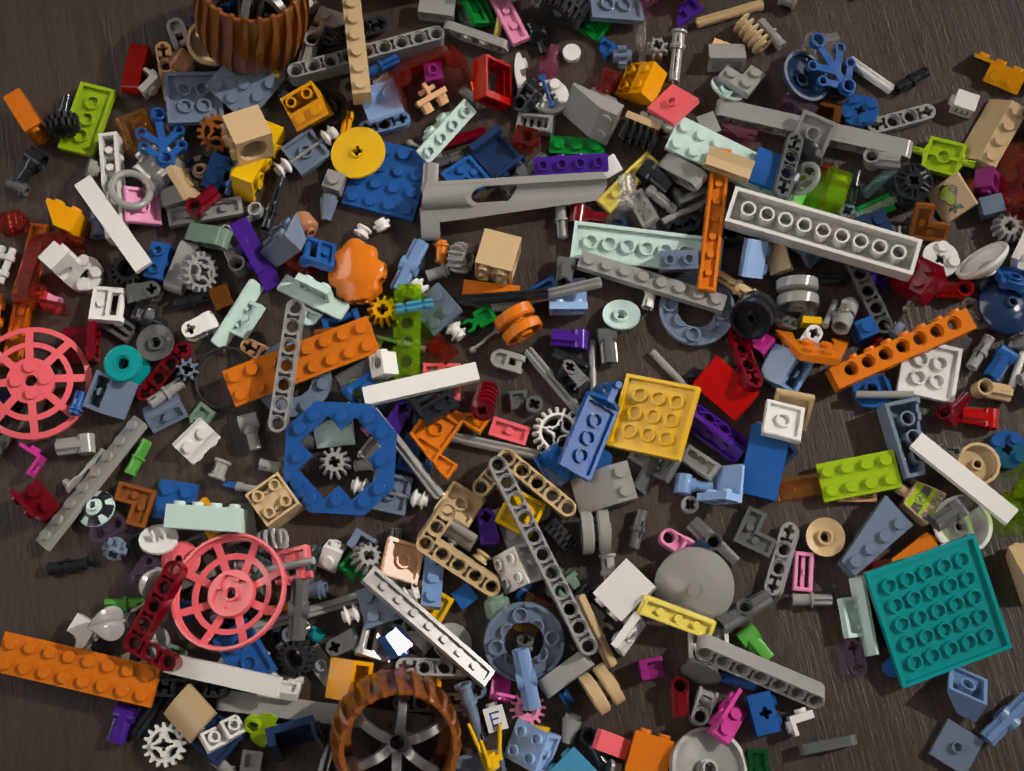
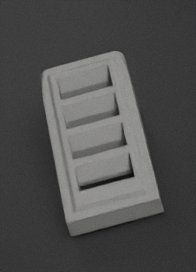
M518 112L515 130L550 137V135H554L556 119L553 115ZM524 119H527L526 126H523ZM531 120H534L533 127H530Z

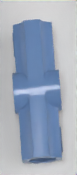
M414 238L407 254L403 255L398 264V271L390 285V289L400 295H405L413 277L415 278L420 271L421 262L429 248V244L419 238Z
M519 647L511 651L524 711L537 710L541 708L537 689V676L535 668L532 666L529 647Z
M1021 691L1008 705H1004L993 715L994 719L979 733L981 738L990 746H995L1007 733L1016 729L1021 723L1020 719L1024 716V692Z

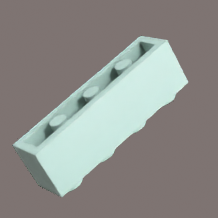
M174 500V504L166 503L163 527L180 530L245 533L248 510L242 509L241 505L229 504V507H222L223 504L211 503L210 506H204L203 502H192V505H186L185 501Z

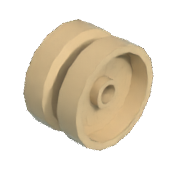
M980 442L970 443L961 449V454H955L960 455L956 459L986 484L995 480L999 474L1001 466L999 456L987 444Z
M601 662L593 667V673L597 681L587 672L578 677V680L598 712L604 715L611 710L610 703L606 697L614 705H619L626 699L615 677Z

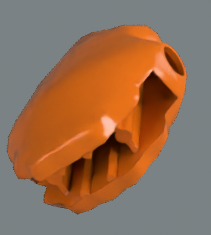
M352 238L335 252L334 268L332 273L328 272V281L332 287L336 288L337 297L351 306L370 303V301L374 302L375 298L382 293V283L387 278V267L384 262L378 259V251L374 246L366 244L359 238Z

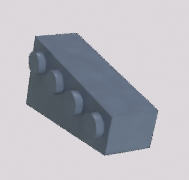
M920 396L884 403L876 409L888 450H894L901 482L914 480L925 475V461L909 449L911 444L923 433L920 427V420H922L921 412H919Z
M886 495L879 499L875 508L836 564L848 577L856 576L912 527L913 524Z

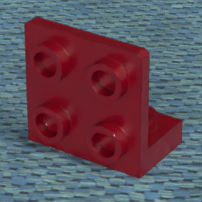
M88 321V326L63 327L62 334L73 340L81 348L89 364H100L102 327L96 321ZM72 347L63 354L69 364H82L80 357Z
M35 479L22 492L13 488L8 490L12 494L11 500L18 506L21 505L24 508L23 513L29 519H34L36 522L47 523L62 507L58 500L38 479Z

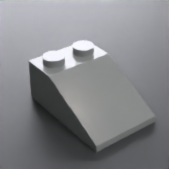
M573 83L563 115L589 138L607 145L614 134L624 105Z
M627 460L596 469L591 482H586L579 477L570 480L579 515L580 511H591V513H594L598 510L636 502L638 499Z

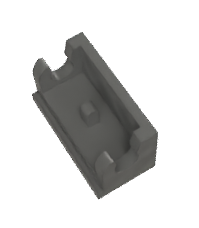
M709 178L697 192H692L685 187L674 188L670 191L675 204L678 206V210L707 197Z

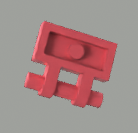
M307 544L276 552L281 558L282 563L311 557L310 545ZM272 557V565H276L277 563ZM305 566L295 568L297 574L290 575L289 570L285 571L287 586L291 585L292 578L310 579L314 577L312 570L305 571ZM281 578L275 579L277 587L282 586Z

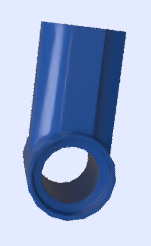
M1002 343L983 372L984 377L998 383L1005 371L1016 361L1019 354Z

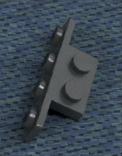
M684 449L681 462L683 461L685 455L688 452L686 449ZM649 456L634 481L635 488L646 495L655 479L669 484L681 462Z

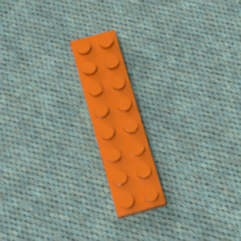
M364 316L302 340L295 385L375 354L376 350L380 348L368 317ZM295 344L286 346V351H293ZM279 349L222 371L236 408L273 394ZM286 361L283 364L284 371H289L292 368L290 361ZM287 380L280 383L281 390L289 387Z
M5 631L0 646V673L152 708L162 672L158 667Z

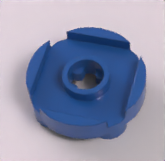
M852 94L842 105L841 117L846 126L864 129V126L869 124L871 126L878 119L879 109L877 100L869 96ZM857 110H863L864 113L861 112L859 115L857 114Z
M1003 266L1002 269L999 267L994 274V278L998 282L997 286L1003 290L1011 289L1024 295L1023 271L1009 266Z
M881 374L851 387L852 397L859 407L863 409H877L887 402L888 399L855 398V391H867L868 385L871 388L875 387V391H891L889 380Z
M1009 430L1000 431L994 434L989 442H987V445L992 447L999 456L1000 469H1013L1024 462V440L1019 433ZM1005 445L1011 449L1009 455L1002 451Z

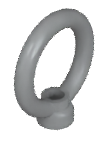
M125 169L116 172L110 178L108 193L112 201L119 207L127 210H139L146 207L152 201L153 195L159 194V185L157 180H149L139 171ZM124 177L136 178L144 184L146 195L139 202H126L117 195L115 190L116 183Z

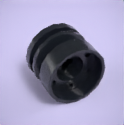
M905 164L897 170L888 183L886 194H890L898 210H914L915 202H923L933 188L932 175L926 167L920 164Z

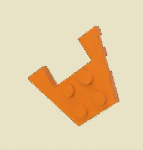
M777 329L774 335L776 339H781L783 346H789V351L800 361L839 366L849 344V340L832 338L831 343L828 341L817 343L808 338L797 340L793 332Z
M454 411L429 427L419 419L409 433V436L445 480L448 481L457 469L458 464L442 455L462 425L480 435L489 423V420L480 421L472 413Z

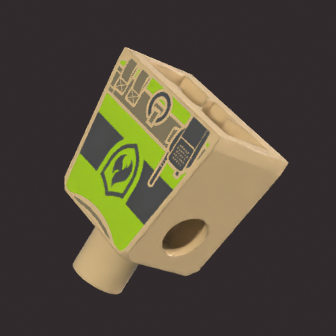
M915 481L910 487L902 483L903 487L901 489L894 490L895 493L903 497L899 507L921 527L928 525L930 522L929 517L935 514L946 493L919 481Z

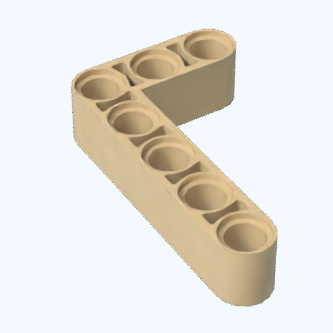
M504 449L498 454V456L502 457L506 455L512 457L513 460L508 465L514 478L538 499L546 503L556 514L567 520L574 517L576 504L572 499L512 450ZM495 461L492 463V467L499 471L503 468V464L500 461ZM488 467L473 484V492L478 499H486L497 487L493 478L489 476L490 471ZM519 468H525L527 470V474L525 476H519L517 474V470ZM539 480L543 485L536 489L532 486V482ZM479 485H485L487 490L484 493H478L476 488ZM553 492L558 498L555 501H550L547 499V494ZM570 505L573 511L566 514L562 511V507Z
M443 499L417 535V549L488 596L497 595L500 591L499 577L441 539V536L455 518L457 508L456 503L452 499ZM445 506H451L453 508V511L451 513H445L443 512L442 508ZM439 522L442 527L434 529L431 527V524ZM423 538H427L430 540L431 543L428 545H422L420 543V540ZM444 549L447 551V554L440 556L437 554V551ZM456 560H461L464 564L460 567H457L453 564V562ZM472 571H478L480 575L478 577H472L470 573ZM493 581L496 583V586L489 588L486 584Z

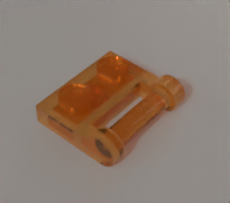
M146 108L115 119L116 125L122 133L127 154L136 152L140 142H148L152 145L146 139H137V141L132 142L126 126L127 123L131 122L135 136L136 129L143 127L147 132L156 137Z

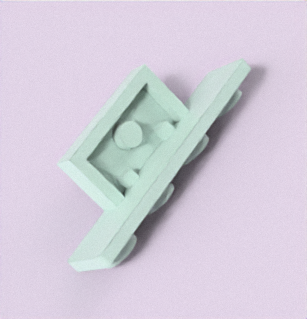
M463 99L452 112H442L436 118L437 122L433 126L427 127L424 131L425 135L421 138L424 142L416 150L419 156L425 162H432L475 115L476 110L466 99Z
M298 273L295 278L285 275L277 287L279 292L294 299H299L302 303L339 321L343 319L350 308L348 303L333 296L331 287L327 283L317 282L308 274Z
M249 279L212 337L211 342L217 347L228 346L234 335L246 340L266 308L263 305L256 303L264 288L254 279Z
M864 575L849 577L852 597L837 599L844 639L859 637L863 657L879 655Z

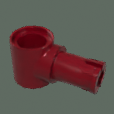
M581 203L571 204L569 224L574 226L575 221L605 224L607 213L590 211L586 205Z
M964 390L953 402L940 405L936 411V416L947 427H956L961 421L960 415L962 410L974 398Z

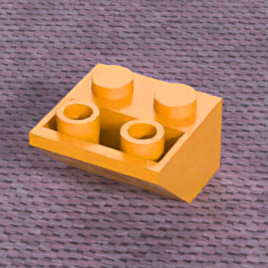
M655 61L628 64L615 95L638 105H650L657 99L667 73Z
M312 81L280 98L297 132H303L309 127L312 128L334 115L326 98Z
M47 198L46 204L53 225L65 238L82 244L91 228V224L87 220L88 217L82 214V210L75 206L70 208L65 206V203L59 199L51 200Z
M331 657L325 698L340 700L344 694H347L352 684L360 681L363 676L372 674L374 663Z

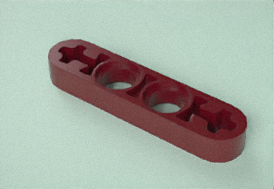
M731 326L726 337L743 386L749 392H757L763 384V379L749 340L741 336L737 337L738 334ZM737 348L745 349L746 353H740ZM743 363L749 364L752 369H746Z
M179 341L176 343L172 352L157 365L139 386L136 395L141 402L148 403L146 401L147 397H143V391L148 392L152 396L160 390V387L166 386L180 370L176 367L173 369L166 368L169 360H174L176 365L181 366V360L179 361L173 356L174 354L185 362L192 356L193 348L188 342ZM186 347L187 353H181L180 348ZM156 375H163V382L155 384L154 377ZM149 383H151L156 389L154 390L153 388H151L149 386Z

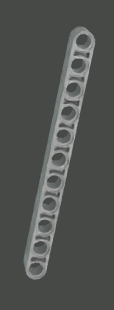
M718 99L714 111L715 117L720 123L788 137L793 132L800 118V115L728 99ZM838 124L828 147L863 154L868 148H876L881 152L901 153V163H907L911 158L913 142L900 137Z
M502 456L492 457L488 466L490 474L578 651L583 655H593L597 650V642L507 461ZM500 461L503 464V468L499 471L495 470L492 467V463ZM509 479L512 486L504 488L501 485V481ZM517 496L521 501L520 505H511L510 498ZM521 514L528 515L530 519L528 524L520 523L519 516ZM528 533H537L538 541H529ZM538 550L546 551V560H539L537 558ZM547 568L555 569V578L550 579L546 576ZM557 586L564 587L565 595L563 597H558L555 594ZM566 604L573 605L574 613L572 615H567L564 612ZM576 622H580L583 625V631L580 634L575 633L573 630V625ZM586 640L592 643L593 647L590 652H585L582 648V644Z
M230 691L227 697L216 700L215 710L257 715L271 713L278 718L293 720L313 714L316 721L331 724L338 704L302 699L287 701L258 697L254 693ZM373 708L363 709V715L381 730H384L388 723L397 719V711ZM406 714V723L410 733L421 731L435 721V716ZM354 722L353 727L361 728Z

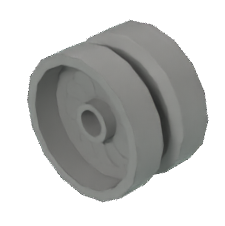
M789 275L777 279L776 292L780 294L776 298L777 308L785 312H805L818 308L819 295L815 293L819 289L817 277L811 275Z
M608 509L596 512V523L593 521L591 511H580V536L583 555L594 553L595 542H597L598 551L601 554L611 553L612 528Z

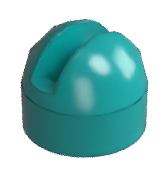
M312 626L307 634L308 640L314 644L319 643L325 636V633L316 626Z

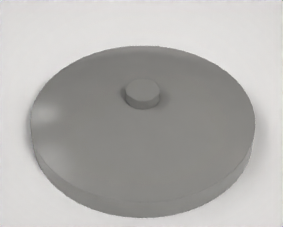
M686 547L676 550L662 561L656 572L654 585L657 589L654 593L656 598L714 620L725 613L733 601L734 578L728 564L711 550L701 547Z
M709 727L696 728L681 736L675 743L669 760V771H748L745 754L737 741L733 738L730 744L725 746L706 732Z

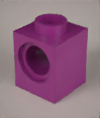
M442 62L423 63L426 84L428 86L434 84L435 89L444 87Z
M990 166L975 169L974 189L979 197L997 194L999 191L1000 175L996 168Z

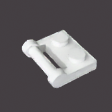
M94 286L88 320L123 326L125 320L123 314L127 298L126 288ZM113 296H118L116 315H110Z

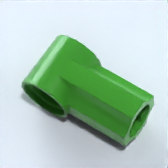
M749 623L734 635L739 644L749 652L767 660L774 655L763 642L761 634L752 623Z

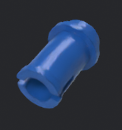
M75 391L71 406L67 408L69 414L79 417L83 413L82 405L87 395L85 392Z

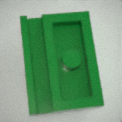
M460 0L472 28L487 27L488 25L493 27L496 24L486 0Z
M589 13L576 31L599 44L602 36H605L613 23L590 21Z

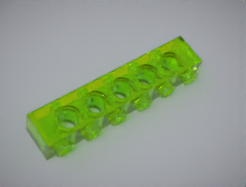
M398 284V289H394V301H397L398 304L404 303L406 300H422L421 284ZM394 308V320H397V327L393 328V338L397 339V345L393 346V352H396L399 374L394 377L397 380L404 376L420 374L422 311L397 314L396 308ZM405 319L412 320L413 323L410 328H403L402 323ZM405 338L412 339V345L408 348L402 346V341ZM404 357L411 358L412 363L410 366H402L401 361ZM419 396L410 397V398L401 399V400H407V401H408V400H410V399H412V398H415V399H416V398H418Z

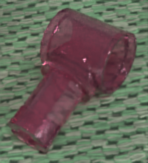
M550 45L547 57L544 61L541 60L538 77L540 74H544L546 79L552 80L557 78L559 70L557 58L560 51L558 45Z

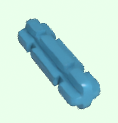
M432 298L424 299V301L416 300L406 302V304H396L397 314L434 308Z

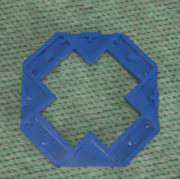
M315 401L286 427L283 480L299 502L310 513L366 515L395 488L397 432L372 404ZM328 417L340 430L345 429L357 418L381 445L367 459L380 475L353 499L340 486H337L324 498L300 471L314 457L301 442Z

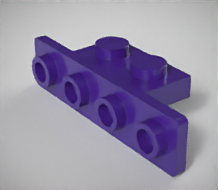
M576 153L567 156L565 154H558L551 157H536L533 159L534 175L609 171L607 153Z
M247 217L230 224V228L240 244L237 246L242 256L246 255L249 260L246 264L250 272L255 271L265 291L278 286L281 279L272 263L260 253L263 246Z

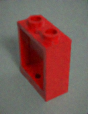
M483 54L474 59L473 101L497 111L511 107L512 65L505 63L503 60H498L489 54ZM488 71L496 74V92L488 89Z

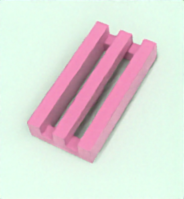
M794 552L791 591L809 593L813 591L814 553ZM801 556L800 586L797 587L798 558ZM806 556H809L807 587H804Z

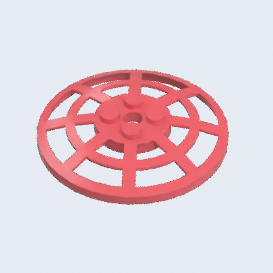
M41 327L17 329L0 337V342L11 336L25 333V343L15 345L4 353L0 352V365L3 363L10 369L7 378L0 379V387H7L11 394L4 404L0 401V421L5 415L16 420L29 421L30 433L15 432L1 425L0 433L24 441L47 439L67 430L81 417L82 414L79 417L69 414L66 402L72 393L73 382H86L84 392L87 394L93 380L91 367L86 357H84L81 348L64 334ZM34 332L50 334L65 342L55 349L47 344L34 342ZM70 347L80 357L85 374H73L68 360L63 355ZM34 348L44 349L52 354L43 361L34 358ZM25 349V359L15 363L8 358L12 353ZM59 359L65 367L66 374L55 375L50 366ZM29 377H35L37 382L33 386L26 385V380ZM67 382L63 397L59 399L53 394L56 383ZM49 400L55 405L48 411L37 414L36 404ZM18 401L28 405L29 415L18 414L10 409ZM59 410L69 417L55 428L44 432H39L38 420L48 418Z
M246 533L222 534L199 545L183 561L188 568L186 578L195 582L192 592V606L180 609V587L171 603V612L176 626L190 642L209 651H234L258 640L271 628L278 618L285 602L287 577L281 558L265 541ZM234 541L252 543L248 555L242 553L225 555L221 544ZM259 546L265 549L278 565V568L271 573H268L266 567L255 558ZM214 548L217 559L207 565L200 575L189 570L200 556ZM244 560L245 563L241 571L230 570L228 561ZM253 564L259 568L264 576L256 581H253L248 576ZM220 565L222 573L213 581L207 579V575ZM281 576L282 591L277 608L269 606L272 595L271 581ZM266 585L264 603L255 600L256 589ZM204 586L209 589L208 601L199 604L200 588ZM235 589V596L228 599V593ZM251 607L259 610L252 620L246 624L244 623L243 614ZM212 609L218 614L212 625L204 619L201 614L202 611ZM264 613L272 616L258 633L247 639L246 630L255 625ZM194 614L198 622L208 630L201 640L197 639L188 630L182 617ZM225 618H235L237 628L220 629L219 627ZM215 634L226 636L238 634L239 644L233 646H213L208 643Z

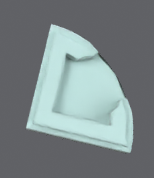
M306 307L304 326L318 324L321 318H324V315Z

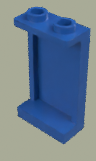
M756 421V424L753 423L750 426L751 431L743 465H745L743 495L774 502L777 500L789 442L761 436L762 422Z

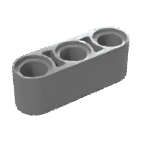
M667 153L658 163L659 170L674 180L675 183L692 192H697L709 178L703 169L672 153Z
M184 240L180 241L164 280L163 289L165 291L181 296L185 294L187 284H182L184 277H179V275L183 271L179 267L184 266L181 261L187 260V254H192L193 251H201L200 245Z
M578 651L538 681V686L547 699H549L595 664L589 656L583 655Z

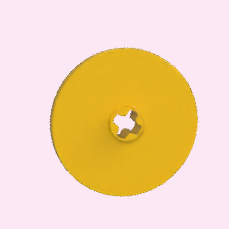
M367 127L348 129L338 136L332 146V164L338 172L346 174L347 178H366L375 173L384 161L386 152L384 141L373 129ZM358 150H361L362 153H359L358 156H356L355 153H358Z

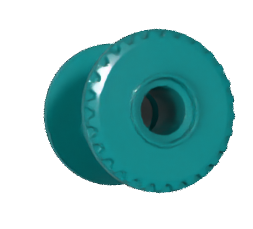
M116 346L107 353L104 359L105 373L115 382L126 383L132 381L140 386L150 375L148 361L132 346Z

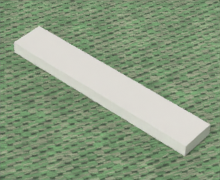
M89 175L76 183L74 186L134 271L138 274L152 265L153 262L93 178Z
M476 362L365 386L362 387L365 404L375 406L480 382Z
M921 433L909 447L912 452L1004 526L1018 512L1019 509L925 434Z
M182 654L179 655L182 657L183 664L178 671H163V673L273 698H279L283 677ZM172 657L167 661L169 667H172L174 664Z

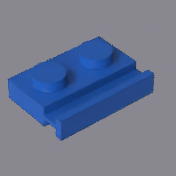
M557 443L540 452L541 454L533 456V460L543 476L556 487L577 477L556 465L561 453V448Z

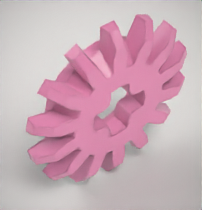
M516 694L517 702L511 701L510 703L515 705V708L510 709V712L515 711L512 719L518 717L531 724H534V720L540 723L541 721L538 716H545L544 713H541V709H546V706L533 710L532 714L528 712L524 714L522 712L524 710L522 700Z

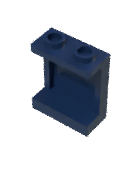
M498 124L468 145L469 154L490 178L510 177L511 173L525 163V156L523 154L520 155L503 136L502 129Z
M313 714L265 728L268 748L278 763L286 761L284 752L286 748L313 740L317 741L321 749L325 748L324 741L327 740L325 729H322L320 721H316Z

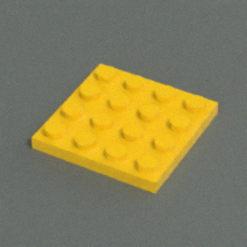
M627 373L618 401L620 410L607 439L606 446L681 462L701 388Z

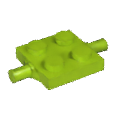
M931 136L925 148L916 146L912 148L913 154L922 156L921 165L934 175L949 178L956 172H959L963 166L974 169L976 161L965 159L967 144Z

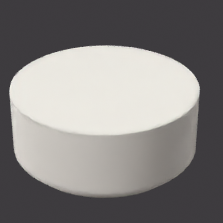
M568 44L563 48V59L566 62L575 63L580 59L581 50L576 44Z

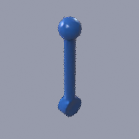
M540 74L539 81L546 88V96L549 101L548 107L553 109L555 103L552 101L545 82L546 76Z

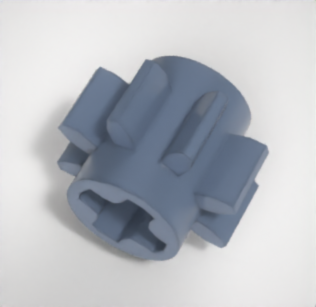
M618 45V49L613 50V64H617L618 69L626 68L627 64L632 63V51L627 50L626 45Z
M189 358L188 362L181 359V366H175L177 369H180V372L176 375H183V381H186L188 377L194 380V373L199 374V371L195 370V367L199 364H192V358ZM187 365H190V368L193 371L188 372V374H185V371L182 368L187 367Z
M109 537L108 541L104 542L102 550H104L103 556H106L111 561L121 560L122 555L126 556L128 548L125 546L127 542H124L120 537Z

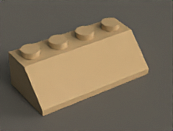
M989 99L964 143L968 145L965 159L976 161L974 169L990 166L996 168L1024 118L1022 114L1024 106L1013 100Z

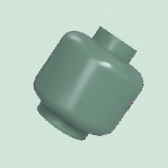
M503 593L488 596L484 601L486 618L491 620L495 613L509 605V598L504 596Z

